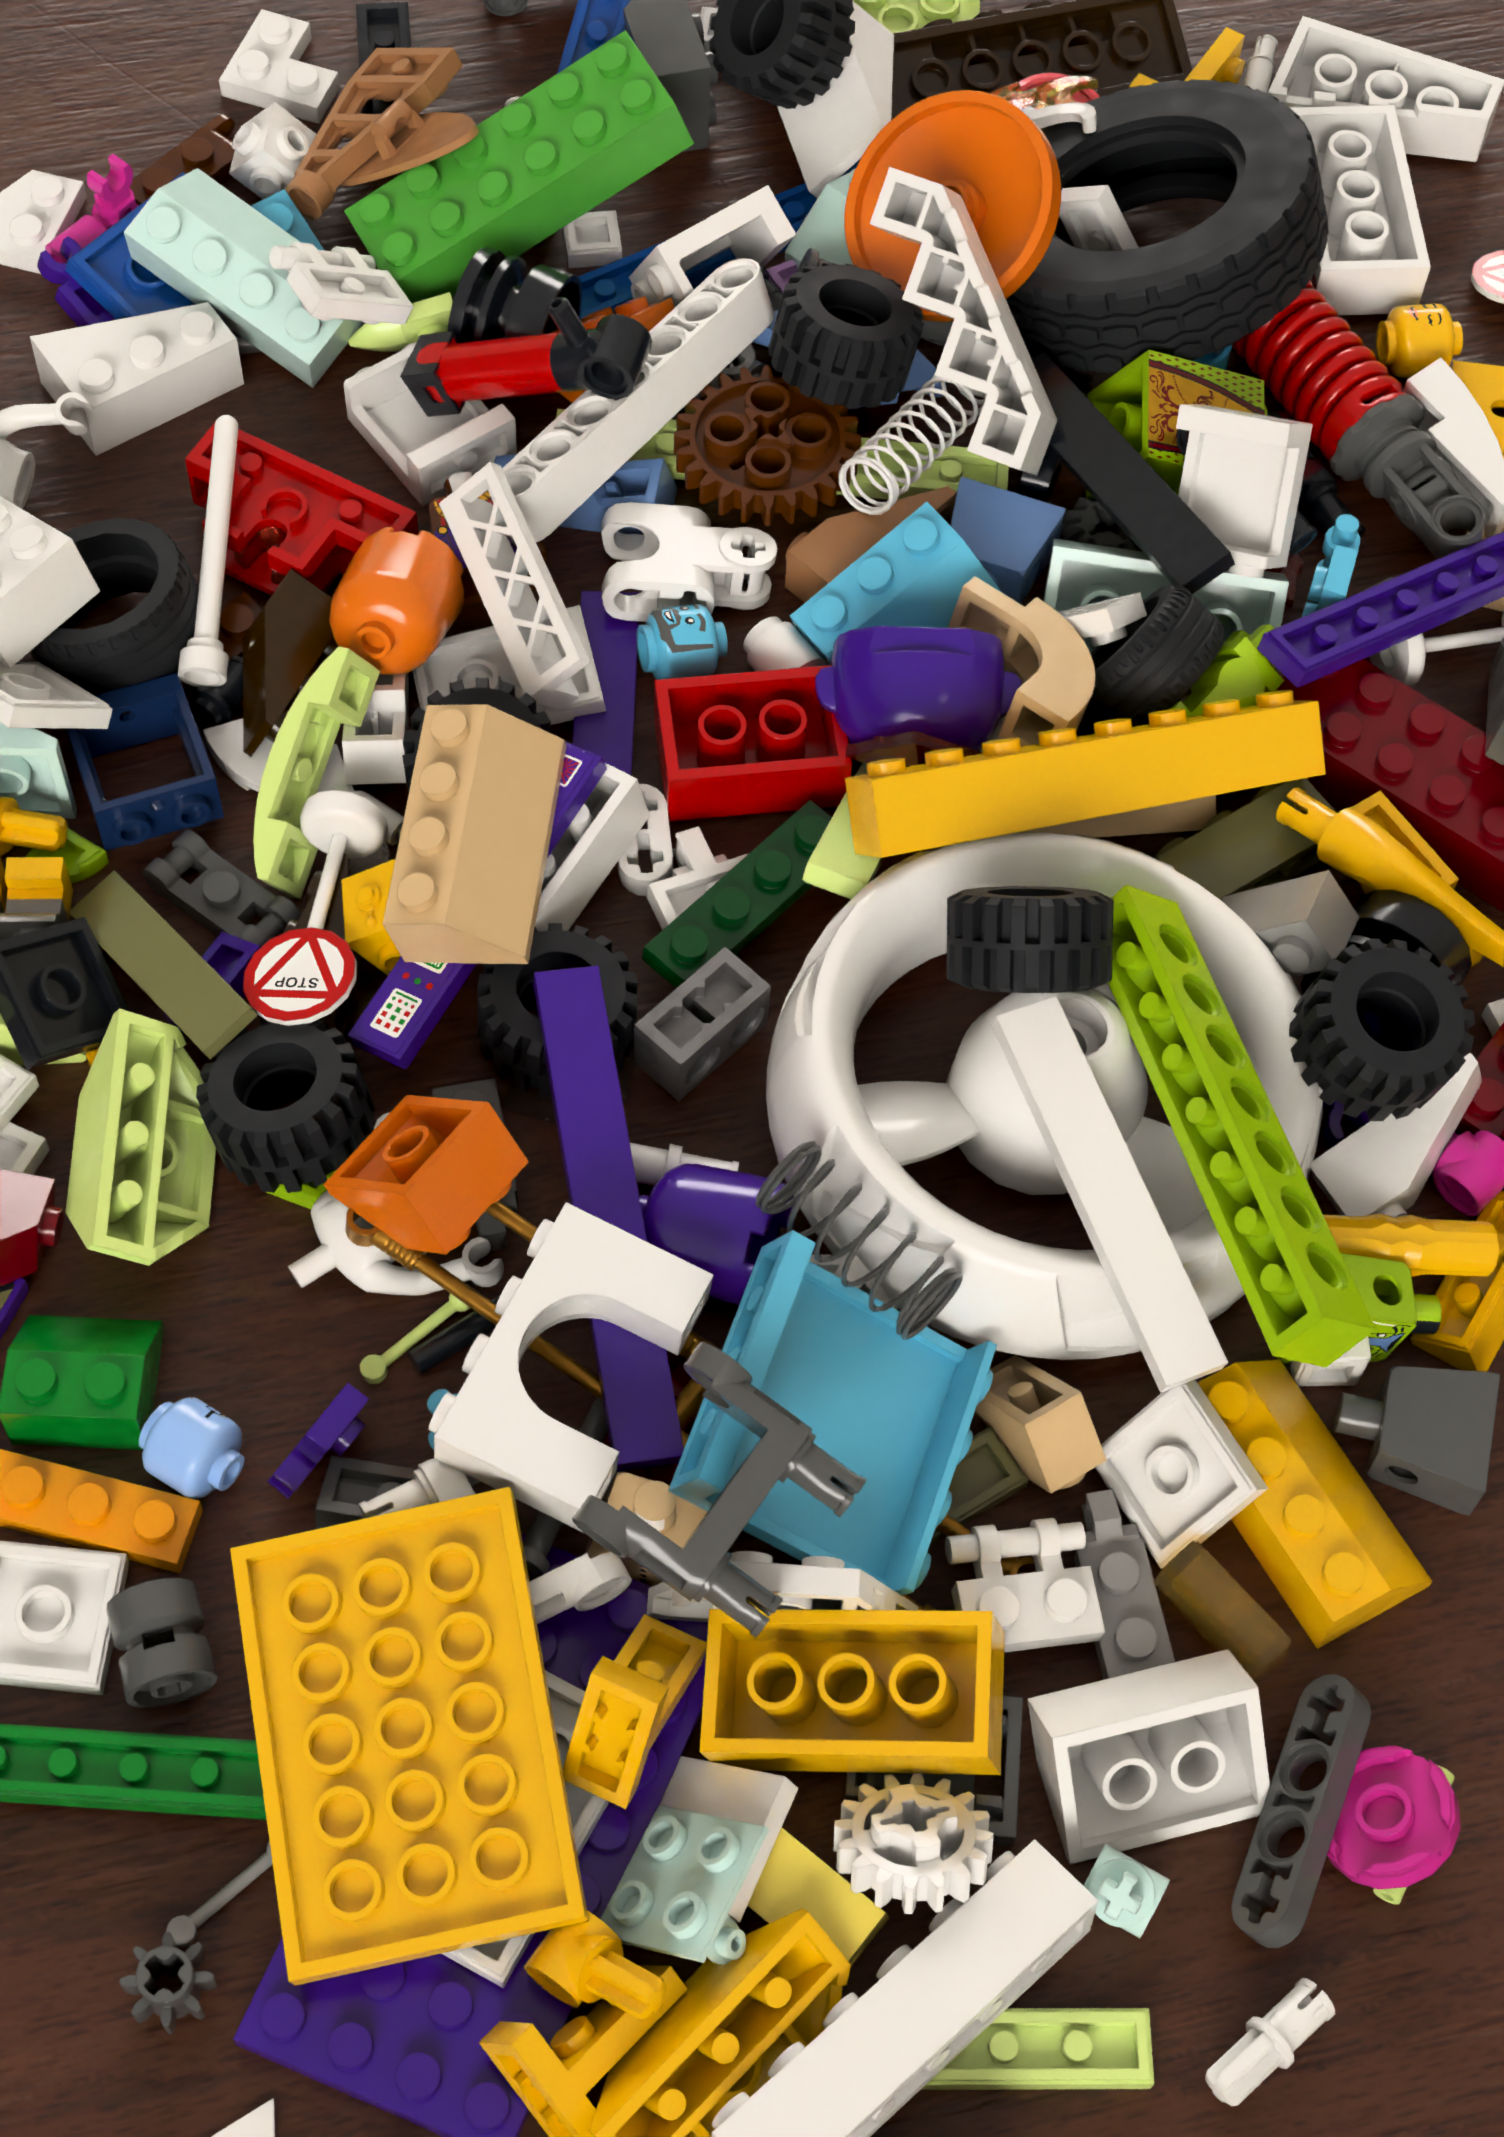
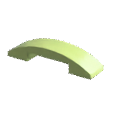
M338 647L328 656L298 694L277 733L269 753L257 797L253 836L257 878L284 894L297 899L302 897L318 851L316 847L309 843L301 831L300 815L307 799L318 791L340 725L346 724L361 728L380 670L349 648Z

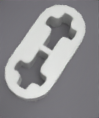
M639 784L650 815L647 819V829H640L617 863L622 885L636 895L647 896L649 884L672 877L673 852L665 797L657 788L648 784ZM650 849L653 872L641 873L638 850Z

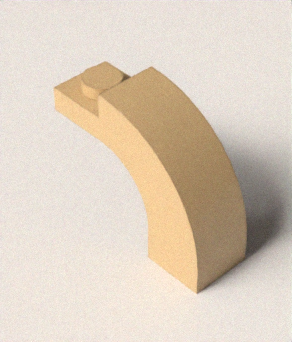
M974 576L963 585L948 628H968L990 633L998 637L1002 642L1005 671L1015 673L1022 681V685L1015 692L998 737L1002 739L1020 738V746L1023 747L1039 744L1038 733L1043 731L1076 728L1077 732L1095 687V667L1087 645L1075 628L1060 613L1038 597L1034 598L1026 606H1023Z

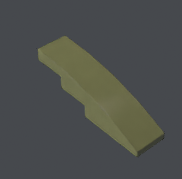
M115 870L68 912L74 919L86 917L97 943L210 1060L258 1016L233 988Z

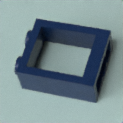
M178 673L96 695L97 698L109 704V707L113 709L108 729L65 728L105 851L126 845H135L150 838L185 828L198 827L206 822L224 817L216 778ZM131 711L127 715H121L123 712ZM179 734L194 777L106 802L92 758Z

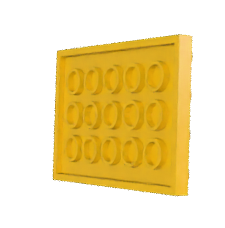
M505 1487L230 1548L288 1982L297 1986L589 1921L515 1496L511 1488Z

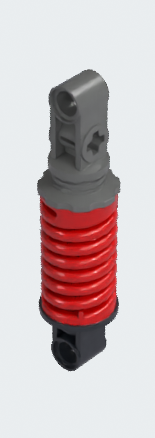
M1312 278L1307 286L1302 288L1300 295L1282 312L1275 315L1273 320L1232 344L1231 350L1245 359L1249 369L1258 375L1259 379L1264 380V386L1270 389L1273 397L1283 405L1286 413L1292 416L1295 421L1313 424L1310 441L1321 449L1324 458L1330 463L1331 470L1336 475H1339L1343 481H1355L1363 477L1364 486L1375 498H1385L1398 519L1415 533L1436 560L1485 539V512L1483 507L1460 483L1449 464L1442 457L1436 455L1437 444L1426 431H1419V426L1425 415L1424 406L1412 395L1403 393L1401 383L1392 376H1389L1387 367L1383 363L1376 361L1375 353L1363 345L1361 337L1351 331L1350 325L1346 320L1338 316L1335 307L1327 303L1325 296L1320 291L1314 289ZM1453 529L1469 531L1468 534L1463 536L1447 534L1448 531Z

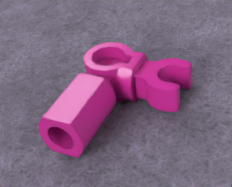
M111 154L108 157L110 170L105 178L93 170L87 173V185L95 192L92 216L84 215L45 246L46 251L55 261L59 263L68 262L60 253V247L64 238H72L83 249L139 206L135 202L133 191L129 188L133 179L132 168L116 155Z

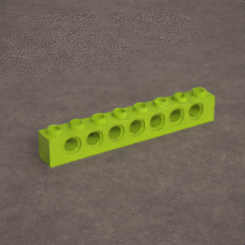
M1125 885L1112 897L1114 900L1112 980L1108 982V985L1125 1019L1131 1037L1272 1356L1326 1368L1375 1331L1374 1323L1178 903Z

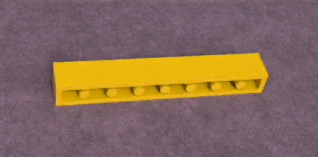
M1293 690L1271 691L1256 694V705L1240 708L1239 699L1204 703L1202 704L1203 715L1192 717L1186 716V709L1152 712L1148 714L1149 724L1132 727L1130 718L1100 721L1094 723L1095 734L1077 737L1076 728L1043 731L1038 733L1039 744L1023 747L1020 746V738L987 741L982 743L983 754L964 757L963 748L930 751L924 753L926 764L906 767L905 758L866 763L868 774L845 778L854 852L858 855L884 858L1325 775L1318 701L1294 700Z

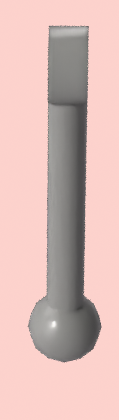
M270 1841L264 1854L189 1917L184 1915L177 1916L168 1923L166 1932H171L177 1947L186 1948L192 1945L197 1938L198 1927L273 1865Z

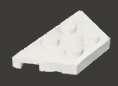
M739 1551L731 1553L732 1557L729 1560L773 1594H778L782 1597L783 1601L778 1609L918 1610L916 1604L861 1569L845 1568V1562L835 1557L810 1556L803 1558L801 1565L773 1563V1557L766 1553ZM664 1582L652 1586L648 1590L647 1615L654 1619L708 1622L709 1609H719L704 1597L699 1603L694 1599L689 1601ZM746 1600V1602H747L749 1605H751V1606L754 1607L755 1609H758V1608H756L754 1605H752L751 1603H749V1602Z

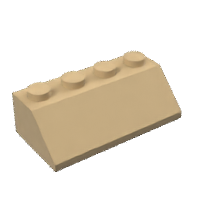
M487 704L426 706L383 919V926L404 962L463 964L529 963L567 747L564 739Z

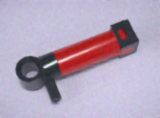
M557 297L549 303L547 311L560 332L463 343L459 342L453 331L420 335L400 377L427 417L460 414L466 401L591 390L595 394L608 399H622L628 397L633 392L651 351L653 341L650 333L641 323L625 315L611 314L604 316L598 322L595 329H586L566 297Z

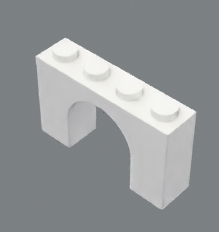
M566 1202L555 1222L544 1219L539 1225L527 1251V1256L534 1260L523 1279L513 1275L507 1282L495 1308V1313L502 1317L490 1337L480 1333L473 1342L462 1366V1371L469 1375L457 1396L449 1392L443 1396L432 1416L429 1430L436 1433L434 1436L435 1459L495 1489L510 1487L515 1499L584 1533L573 1523L572 1518L589 1495L602 1500L616 1474L619 1451L551 1418L534 1404L528 1396L519 1374V1364L526 1349L537 1336L555 1324L571 1319L595 1318L618 1325L678 1356L709 1298L714 1275Z

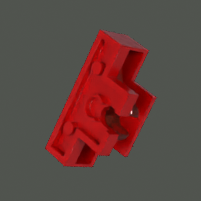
M215 422L185 458L193 503L204 509L207 508ZM238 429L225 574L272 596L289 570L292 569L320 590L326 592L340 573L344 575L353 556L366 537L385 527H392L394 529L393 532L404 531L415 535L419 534L416 511ZM205 519L202 521L203 532L205 529Z

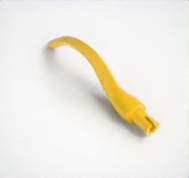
M1299 787L1293 788L1286 795L1289 800L1295 803V808L1282 801L1277 809V821L1315 842L1318 845L1317 855L1319 860L1342 874L1378 890H1396L1421 899L1439 910L1458 928L1469 947L1504 967V930L1458 894L1404 845L1391 836L1381 825L1352 807L1345 808L1337 813L1309 796L1306 791Z

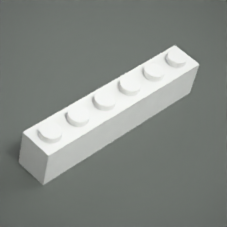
M1035 1839L1017 1856L1011 1851L1003 1853L987 1869L986 1881L982 1885L983 1887L964 1903L955 1898L943 1907V1911L938 1912L930 1923L929 1930L932 1933L913 1950L907 1944L895 1950L879 1968L876 1974L879 1981L859 1998L852 1992L842 1998L824 2019L823 2026L825 2030L809 2045L805 2047L801 2042H796L788 2047L770 2067L768 2076L771 2079L755 2094L749 2097L745 2092H741L725 2104L712 2122L715 2130L712 2132L711 2137H871L1090 1931L1099 1900Z

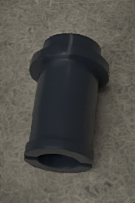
M232 656L229 659L227 681L225 684L218 687H197L192 691L189 706L195 722L201 727L207 729L232 721V711L243 700V657Z

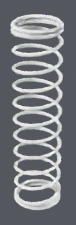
M933 375L929 381L923 384L918 392L912 395L910 401L902 405L900 410L891 416L888 422L879 428L876 434L868 439L865 445L842 465L838 478L843 496L860 512L869 515H882L896 503L899 495L907 492L910 484L917 481L921 473L931 467L933 460L941 457L944 449L953 445L955 438L962 435L966 427L975 422L977 416L981 413L987 394ZM940 382L942 390L934 388L935 383ZM945 382L956 385L960 393L972 402L973 411L963 409L955 397L947 393ZM929 393L931 401L923 400L924 394ZM934 393L946 397L950 405L961 413L962 422L952 420L949 414L937 405ZM973 394L984 398V400L974 398ZM923 404L935 408L939 416L949 423L951 433L941 431L925 415ZM913 405H918L920 412L912 411ZM907 416L909 424L902 423L901 418ZM912 416L922 418L928 427L938 434L940 444L929 442L921 431L915 428ZM896 427L898 436L890 434V428ZM901 427L914 432L916 437L926 445L928 456L917 453L909 442L905 441ZM944 437L949 438V440L944 442ZM879 439H885L887 448L878 446ZM889 439L902 443L914 455L917 467L905 464L894 453ZM932 448L938 449L937 453L933 454ZM873 450L875 459L867 457V451ZM878 451L891 455L902 466L906 479L894 476L881 462ZM921 459L927 461L923 466ZM855 464H862L864 472L871 483L880 491L888 494L887 502H877L869 498L861 490L855 477ZM868 466L882 476L888 489L882 487L873 479ZM849 467L853 485L858 493L869 503L878 507L865 505L852 494L846 481V472ZM909 470L912 472H916L915 475L911 478ZM897 482L904 484V486L899 489Z

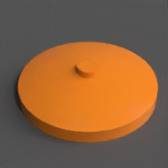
M972 90L950 91L928 97L913 104L893 118L876 135L862 155L849 185L844 213L846 244L853 265H857L865 270L871 269L881 273V276L884 278L892 279L900 284L902 291L906 289L921 245L888 234L870 224L889 167L942 184L961 195L1005 299L1026 282L1043 259L1053 238L1060 214V170L1052 146L1043 131L1024 112L1009 101L994 94ZM921 308L923 313L922 320L933 322L954 321L951 318Z

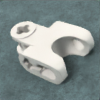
M634 502L616 503L608 508L601 522L604 549L611 558L622 561L616 562L608 569L602 584L603 606L606 612L613 618L646 622L651 611L656 608L688 604L703 605L710 614H712L715 606L751 610L763 606L769 600L772 584L765 571L775 564L777 555L776 542L769 534L751 527H711V520L707 514L698 508L690 506ZM624 527H634L642 531L643 534H624L618 530ZM744 546H748L747 558L743 557L742 550ZM743 579L747 580L748 587L746 591H742ZM625 589L643 590L641 593L632 596L619 593Z

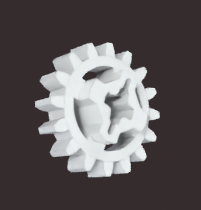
M892 1774L884 1775V1789L877 1791L874 1787L863 1783L859 1786L858 1802L845 1799L842 1802L841 1820H835L833 1851L837 1852L836 1869L839 1874H851L850 1890L855 1894L870 1888L874 1889V1906L882 1908L894 1898L902 1900L904 1914H912L916 1908L917 1901H927L936 1913L943 1911L944 1896L949 1894L964 1903L969 1899L970 1883L984 1885L986 1881L987 1864L992 1863L994 1834L989 1832V1813L982 1810L974 1811L975 1795L970 1791L959 1794L956 1797L950 1795L951 1780L943 1778L934 1787L924 1785L922 1774H913L910 1784L900 1785Z

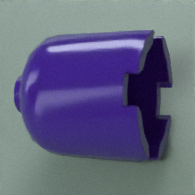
M682 1164L670 1169L656 1182L649 1196L641 1195L639 1197L647 1242L713 1274L709 1297L738 1306L761 1247L779 1238L781 1227L787 1228V1221L793 1206L778 1214H764L760 1208L756 1207L755 1200L758 1191L767 1177L700 1164ZM780 1182L771 1197L785 1186L786 1183Z

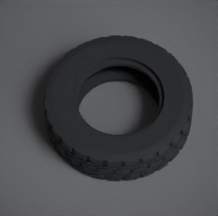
M1190 79L1189 81L1157 82L1151 85H1140L1116 91L1114 94L1104 95L1086 102V104H1090L1096 110L1097 130L1093 133H1084L1082 123L1064 122L1041 128L1050 142L1060 170L1061 190L1072 187L1108 185L1122 213L1149 203L1181 198L1210 199L1225 204L1207 220L1176 237L1149 246L1121 251H1092L1074 247L1059 217L1053 238L1043 259L1026 282L1006 299L1026 348L1032 356L1036 357L1044 351L1055 364L1063 368L1084 372L1096 371L1097 373H1117L1147 350L1157 351L1186 360H1194L1241 340L1242 337L1252 334L1273 320L1275 315L1282 312L1300 295L1302 288L1307 286L1318 269L1328 241L1327 235L1329 230L1314 143L1304 121L1300 119V116L1284 102H1279L1276 97L1259 89L1254 90L1249 86L1227 81L1223 83L1217 82V80Z

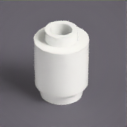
M775 616L768 617L756 624L749 631L743 643V649L748 654L747 662L755 671L828 665L827 661L792 623L782 622Z

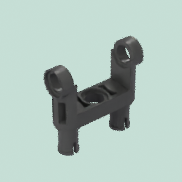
M700 1342L683 1365L684 1370L706 1389L702 1395L756 1434L760 1439L682 1548L625 1506H622L618 1511L593 1495L587 1497L573 1516L572 1521L586 1535L605 1549L621 1558H626L628 1555L689 1601L694 1599L699 1603L704 1597L749 1630L750 1634L756 1638L770 1619L768 1617L776 1612L783 1598L778 1594H773L729 1561L732 1557V1554L728 1552L731 1545L777 1480L784 1483L789 1478L832 1509L833 1513L840 1518L854 1500L853 1496L859 1493L867 1479L861 1475L858 1476L813 1442L817 1436L811 1433L813 1429L751 1384L753 1381L752 1376L738 1362L711 1344ZM746 1600H747L749 1603H751L752 1605H754L756 1608H758L760 1611H762L765 1615H763V1614L760 1613L758 1610H756L754 1607H752L751 1605H749V1604L746 1602Z

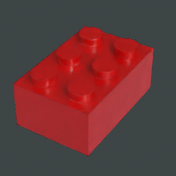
M831 665L655 680L654 726L669 821L799 810L809 800H812L820 808L838 807L847 791L845 778L851 777L852 771L848 737L841 730L834 713L822 708L815 691L816 675L822 668L831 667Z

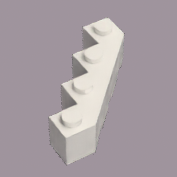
M889 167L870 224L888 234L921 245L902 300L954 320L934 375L987 394L967 451L1017 470L1038 475L1057 423V417L961 195L942 184Z

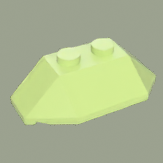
M120 1008L111 1018L79 1095L65 1213L88 1250L150 1266L209 1228L216 1146L198 1109L200 1104L196 1098L197 1086L204 1082L200 1076V1070L183 1048L186 1042L179 1027Z

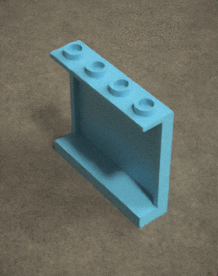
M792 1230L761 1247L722 1351L748 1371L753 1378L751 1384L813 1429L811 1433L817 1436L813 1442L858 1476L861 1475L867 1480L859 1493L853 1496L854 1500L840 1518L833 1513L832 1509L789 1478L784 1483L777 1480L743 1528V1531L800 1561L810 1556H829L841 1559L845 1562V1568L861 1569L900 1595L910 1594L920 1586L929 1571L931 1556L928 1553V1549L935 1528L942 1522L950 1508L952 1493L948 1489L956 1466L964 1459L971 1446L973 1433L969 1427L977 1404L983 1400L992 1384L993 1372L989 1368L997 1344L988 1340L970 1349H966L927 1326L916 1336L903 1340L901 1335L896 1333V1322L900 1311L891 1307L885 1311L872 1312L869 1309V1294L857 1287H845L841 1283V1278L810 1262L809 1260L816 1243ZM877 1298L874 1299L876 1306L885 1304ZM704 1397L668 1491L708 1512L760 1437Z

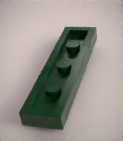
M809 800L646 944L642 960L672 986L678 988L724 947L729 949L734 955H737L813 886L805 883L802 878L807 862L832 817L812 800Z

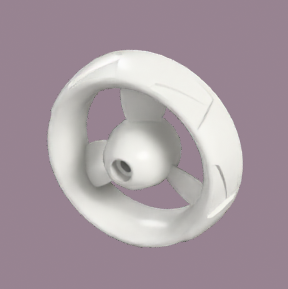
M1011 833L948 845L937 850L920 851L893 865L868 883L831 919L805 958L802 968L785 998L772 1037L767 1064L766 1103L770 1133L778 1163L795 1148L809 1141H815L817 1146H820L822 1149L818 1165L807 1181L794 1194V1197L803 1191L807 1183L824 1163L830 1159H835V1166L832 1171L807 1195L800 1207L809 1224L813 1227L834 1210L836 1205L854 1185L862 1183L861 1192L836 1217L823 1242L833 1254L856 1239L883 1208L889 1207V1214L886 1219L866 1238L856 1255L871 1272L889 1258L911 1232H916V1239L904 1249L882 1281L881 1286L888 1298L893 1300L914 1284L938 1257L944 1256V1263L927 1280L917 1296L936 1276L948 1268L956 1267L957 1271L963 1274L961 1285L952 1299L934 1320L928 1324V1326L954 1338L975 1345L989 1340L997 1344L996 1351L1024 1357L1057 1360L1100 1359L1141 1351L1095 1250L1051 1248L1022 1242L995 1233L945 1206L923 1189L901 1167L923 1161L959 1146L969 1163L996 1184L1029 1195L1068 1193L991 1026L997 1015L1053 996H1057L1208 1320L1211 1321L1224 1313L1245 1294L1172 1127L1143 1116L1148 1096L1146 1068L1108 983L1094 989L1076 992L1011 993L987 1009L971 1024L961 1041L946 1083L891 1081L857 1084L854 1069V1044L856 1032L863 1017L876 999L908 971L930 959L947 953V898L962 890L1006 886L1064 887L1093 890L1112 898L1122 887L1129 885L1178 903L1306 1180H1308L1310 1175V1166L1314 1160L1323 1114V1100L1319 1098L1323 1090L1318 1086L1317 1082L1308 1087L1301 1077L1307 1065L1305 1062H1294L1290 1050L1298 1041L1289 1036L1290 1022L1297 1015L1293 1010L1301 998L1289 973L1283 971L1268 947L1247 923L1224 902L1195 881L1174 870L1171 865L1140 851L1106 840L1073 833L1070 835ZM807 1157L786 1175L785 1179L787 1182L795 1175ZM906 1299L895 1305V1307L901 1310Z

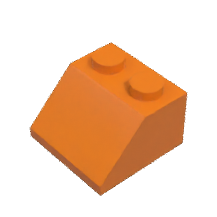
M406 1095L323 1185L330 1195L348 1208L353 1209L355 1213L374 1227H378L406 1249L447 1255L450 1250L457 1248L468 1238L472 1225L488 1207L499 1201L509 1192L512 1186L511 1181L529 1161L489 1102Z

